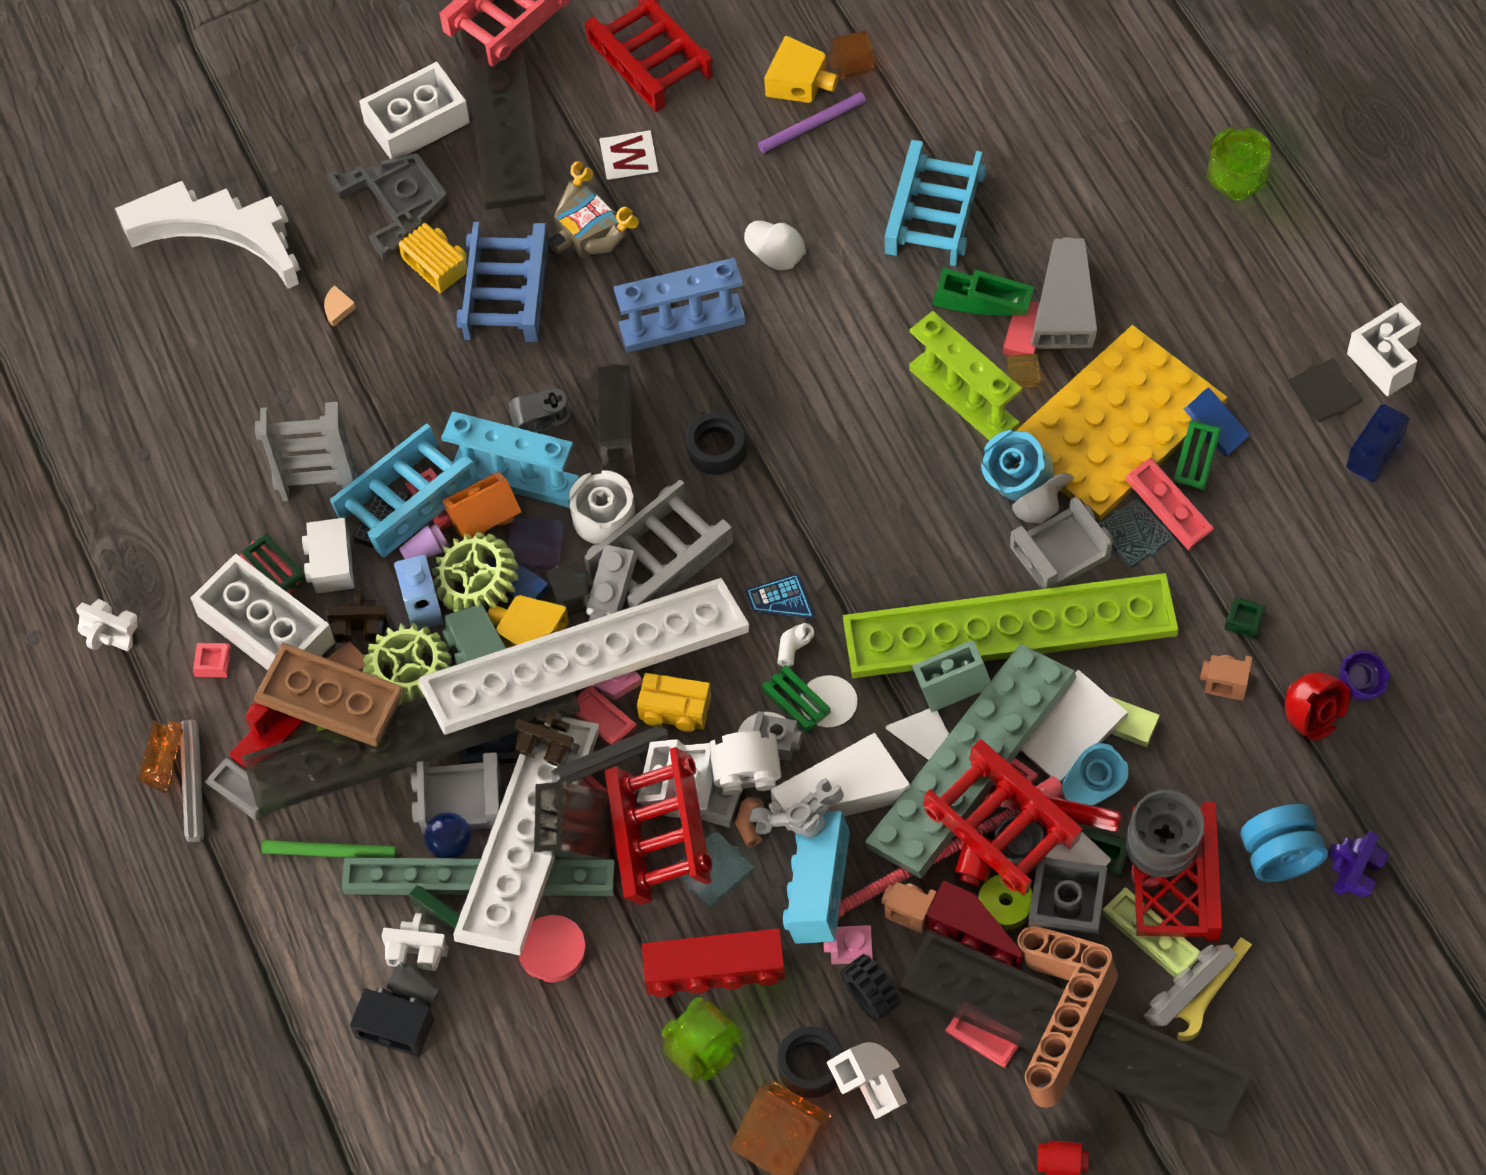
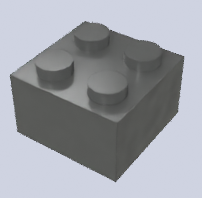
M1043 858L1037 864L1029 914V927L1039 926L1098 943L1107 881V866Z

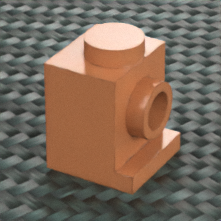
M1212 655L1211 661L1204 660L1200 680L1206 681L1204 693L1244 701L1252 657L1246 656L1245 661H1240L1229 655Z
M896 881L894 886L888 885L881 901L885 905V918L922 934L926 927V913L937 892L930 889L927 895L916 885L910 883L904 885Z

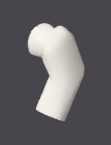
M810 624L796 625L782 634L777 661L780 666L784 667L786 665L791 667L794 665L795 651L808 644L814 636V629Z

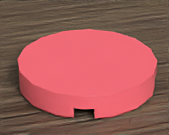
M551 914L538 917L533 920L521 956L519 955L522 967L528 975L533 978L542 979L543 982L554 983L566 980L579 970L586 955L587 949L583 932L574 921L565 916Z

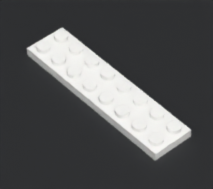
M535 711L531 723L544 727V725L536 723V718L539 713L548 716V714ZM562 717L561 721L569 723L570 728L567 733L559 730L558 732L573 737L574 743L580 745L577 755L570 753L565 762L566 764L593 752L598 738L599 724ZM540 743L534 758L522 754L518 757L453 934L455 942L520 956L522 954L583 779H580L561 788L553 784L551 771L557 768V766L551 765L543 759L548 745Z

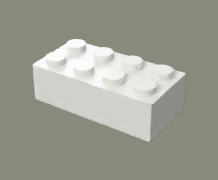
M237 554L230 558L191 597L199 618L267 670L282 643L321 657L335 644L330 625Z

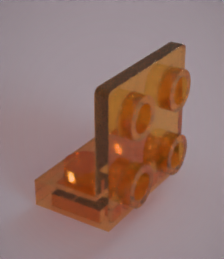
M771 1081L759 1087L730 1148L772 1175H796L815 1135L827 1129L833 1116L775 1081Z

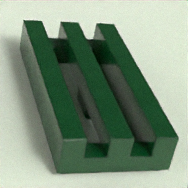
M267 533L241 551L242 557L250 565L285 591L289 588L293 590L297 587L296 583L298 581L304 582L306 580L305 573ZM265 544L293 575L289 577L261 546ZM254 551L276 573L283 583L280 584L252 555Z

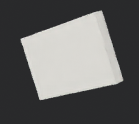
M1079 670L1075 672L1076 679L1020 750L1025 757L1049 778L1055 776L1061 784L1083 751L1094 744L1102 743L1128 716V712Z

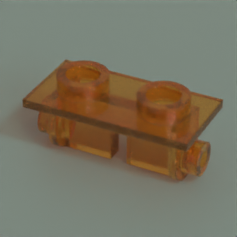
M155 720L152 722L137 781L166 793L172 777L171 773L180 737L184 732L181 729V723L169 721L168 725L165 726Z

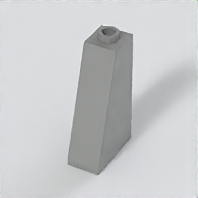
M1065 237L1054 239L1031 338V346H1036V349L1092 348L1097 333L1085 238L1074 239Z

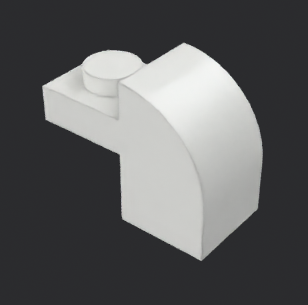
M872 1042L862 1043L827 1062L841 1093L844 1094L860 1087L875 1119L908 1103L892 1072L900 1066L893 1055L879 1044Z

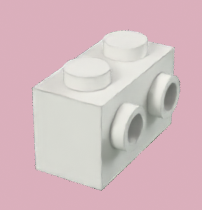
M345 518L306 523L307 535L302 536L304 554L309 555L310 562L304 564L307 583H313L316 594L354 589L350 533Z

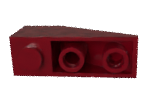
M943 881L926 913V928L929 929V932L939 939L947 940L949 938L960 943L961 947L970 953L979 954L980 952L989 956L993 962L1003 968L1013 967L1020 970L1022 966V951L978 897L967 890Z

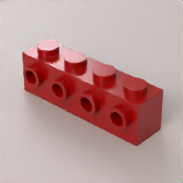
M780 928L641 943L647 995L654 994L656 997H668L673 995L674 992L689 991L690 993L697 994L704 993L709 988L717 987L734 990L743 987L744 984L758 983L761 986H770L778 981L785 980Z

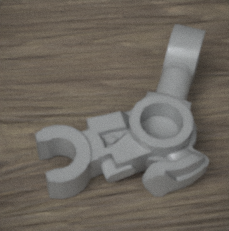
M824 778L817 784L815 793L810 792L801 803L787 808L786 813H772L765 808H754L751 812L750 822H757L755 832L758 834H767L771 831L772 827L786 826L788 831L792 830L796 834H804L805 837L814 838L825 828L823 815L829 810L830 805L836 804L843 799L844 793L839 785L831 790L832 787L829 780Z

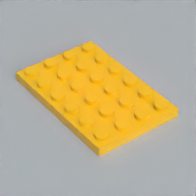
M1131 325L1016 431L1030 433L1046 448L1052 459L1054 476L1061 473H1069L1074 477L1060 491L1070 499L1078 497L1083 505L1087 504L1092 509L1095 519L1100 522L1134 490L1125 480L1130 472L1150 457L1160 466L1184 444L1188 425L1192 419L1183 408L1208 387L1224 405L1227 402V396L1134 325Z

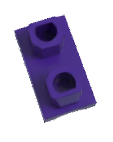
M1369 831L1366 838H1357L1355 842L1345 838L1342 845L1331 844L1328 856L1334 860L1332 869L1340 872L1332 889L1339 895L1350 891L1362 898L1372 893L1376 880L1363 872L1365 866L1377 871L1382 868L1389 856L1387 851L1376 844L1379 838L1377 834Z

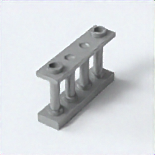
M338 402L325 403V416H320V419L272 423L267 407L260 408V421H255V435L257 440H262L272 470L273 489L279 490L282 502L289 501V486L336 482L337 485H342L344 489L358 478V468ZM321 432V435H325L322 437L277 440L276 437L279 435ZM326 449L327 452H330L287 457L282 455L283 452ZM322 466H331L332 469H335L298 473H288L287 470Z
M678 480L672 486L665 487L654 501L602 543L593 545L588 550L586 556H584L586 570L590 576L597 572L604 544L637 552V559L654 575L647 582L639 585L631 578L627 591L629 593L627 597L628 607L631 608L670 595L733 544L732 526L724 519L715 526L708 525L684 502L686 500L685 485L683 481ZM674 510L701 537L692 545H685L660 520ZM650 529L677 554V557L669 564L662 565L636 540Z

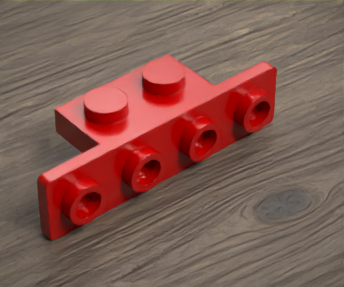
M254 702L245 715L250 732L230 752V758L254 775L305 721Z

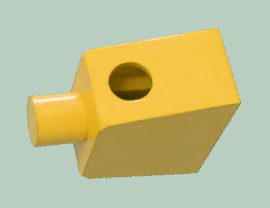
M785 36L764 77L765 96L810 103L814 100L819 88L834 92L838 85L839 75L827 72V60L823 52Z
M521 595L514 598L508 609L497 605L494 608L490 607L487 612L492 624L497 626L496 631L506 649L564 630L569 624L566 607Z

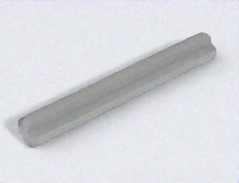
M191 719L183 720L180 723L184 836L187 842L193 843L203 840L204 825L199 725L196 720Z

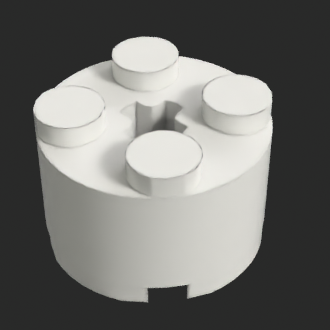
M602 471L601 474H585L574 483L570 490L569 504L574 529L580 537L590 543H602L636 515L631 487L628 481L618 473Z
M761 731L737 732L722 736L723 743L716 745L715 739L709 743L714 785L722 788L723 795L740 794L744 788L756 787L758 791H767L776 787L775 781L781 778L777 738L774 733L769 732V738H761Z

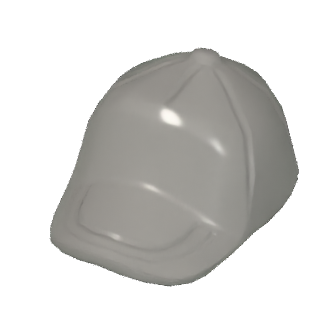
M1061 473L1054 476L1042 486L1017 500L1012 505V510L1019 519L1025 522L1043 524L1045 520L1058 512V492L1071 482L1074 477L1069 473Z

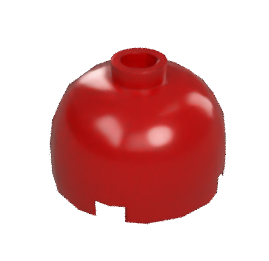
M1307 673L1288 687L1285 699V715L1291 726L1303 736L1314 741L1324 739L1337 728L1331 724L1337 719L1338 715L1342 718L1346 715L1351 700L1350 688L1343 684L1342 680L1327 673Z

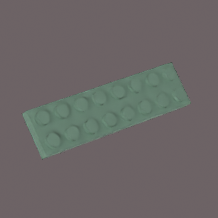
M1020 644L914 778L910 788L903 792L865 841L867 849L921 879L955 836L941 821L936 823L926 814L925 807L923 806L925 793L931 789L938 797H941L971 767V762L969 761L971 748L980 739L1010 764L1076 679L1075 671ZM981 776L950 807L966 820L995 783L987 776Z

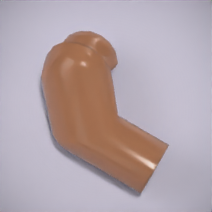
M747 797L740 804L735 819V825L747 847H754L762 841L760 834L755 832L754 822H750L752 809L764 808V803L760 798Z

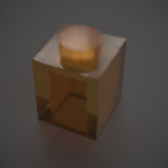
M866 30L832 38V51L828 52V59L831 68L837 69L840 79L874 71V51Z

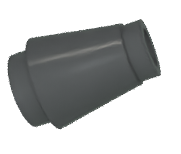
M401 964L397 965L386 986L387 989L393 991L396 997L406 1000L408 998H417L424 1001L430 1008L435 1003L441 990L410 965L405 967Z

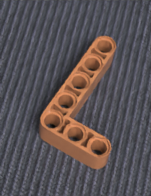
M1031 926L1022 930L1017 940L1019 948L1023 953L1025 964L1034 971L1069 981L1025 1073V1082L1032 1100L1036 1105L1048 1108L1053 1107L1061 1100L1114 988L1118 972L1108 947L1043 927ZM1104 965L1101 968L1095 969L1097 966ZM1086 994H1091V995H1089L1088 997L1081 998L1082 996H1084V995H1086ZM1077 1023L1073 1027H1067L1070 1024ZM1057 1053H1063L1058 1057H1053ZM1046 1082L1049 1083L1048 1085H1046V1086H1044V1087H1038V1086L1041 1085L1042 1083H1046Z

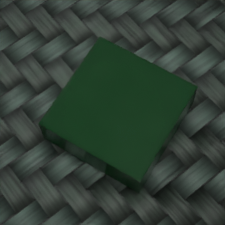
M1234 597L1224 630L1256 639L1266 606Z

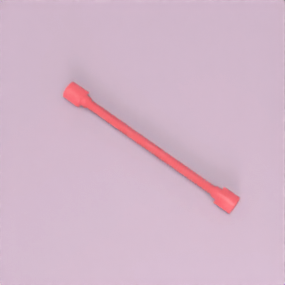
M1055 776L1035 786L1044 795L1065 799L1062 785ZM1012 808L1006 809L999 813L998 816L995 815L988 819L987 822L981 823L975 830L983 837L984 835L987 836L988 833L990 834L995 829L997 830L1002 821L1012 816H1018L1022 811ZM958 837L953 838L933 864L954 854L958 849L961 850L964 842ZM898 868L894 873L891 872L890 875L887 874L886 877L880 878L879 881H875V883L873 882L871 885L869 884L867 887L860 889V891L849 895L845 900L842 899L838 920L844 916L846 911L848 912L853 907L856 908L857 905L859 906L861 903L863 904L865 901L872 899V897L883 893L888 885L894 886L896 881L901 883L902 880L905 881L906 878L912 877L913 874L903 868Z

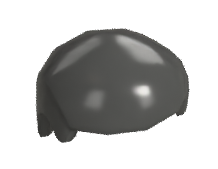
M1012 816L1002 821L995 832V838L1017 816ZM1032 821L1001 853L1017 866L1045 837L1044 828L1038 822Z

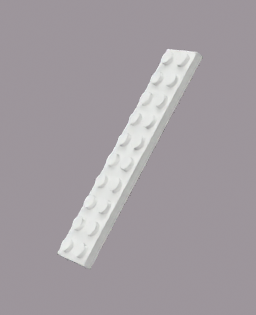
M722 578L419 677V686L444 735L748 633L749 623Z

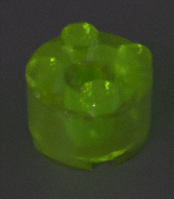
M1230 127L1219 132L1212 141L1207 168V178L1213 187L1237 201L1243 200L1246 196L1261 190L1267 181L1271 162L1269 140L1260 131L1245 127V130H1235V127Z
M697 997L689 1004L687 1011L677 1021L671 1020L663 1028L661 1036L665 1039L663 1053L695 1083H699V1078L701 1077L708 1081L718 1075L734 1057L730 1050L735 1042L740 1046L743 1031L713 1003Z

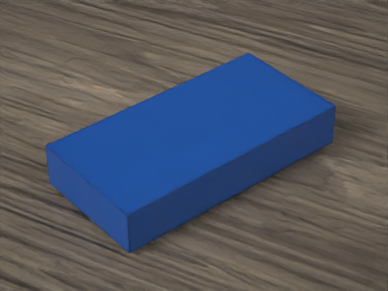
M1209 387L1183 408L1193 421L1221 428L1217 449L1224 457L1230 454L1250 435ZM1207 432L1206 436L1211 441L1213 433Z

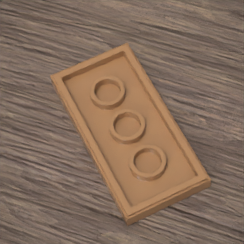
M282 643L254 696L255 703L377 747L404 694V687Z

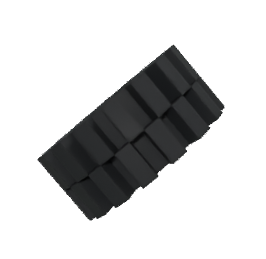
M862 954L840 970V976L842 977L843 984L847 986L848 993L852 994V999L855 1003L859 1004L860 1009L863 1012L865 1011L869 1018L872 1017L873 1021L878 1022L901 1004L900 997L896 994L897 990L891 985L890 979L884 975L885 972L881 968L879 969L877 963L871 960L868 955Z

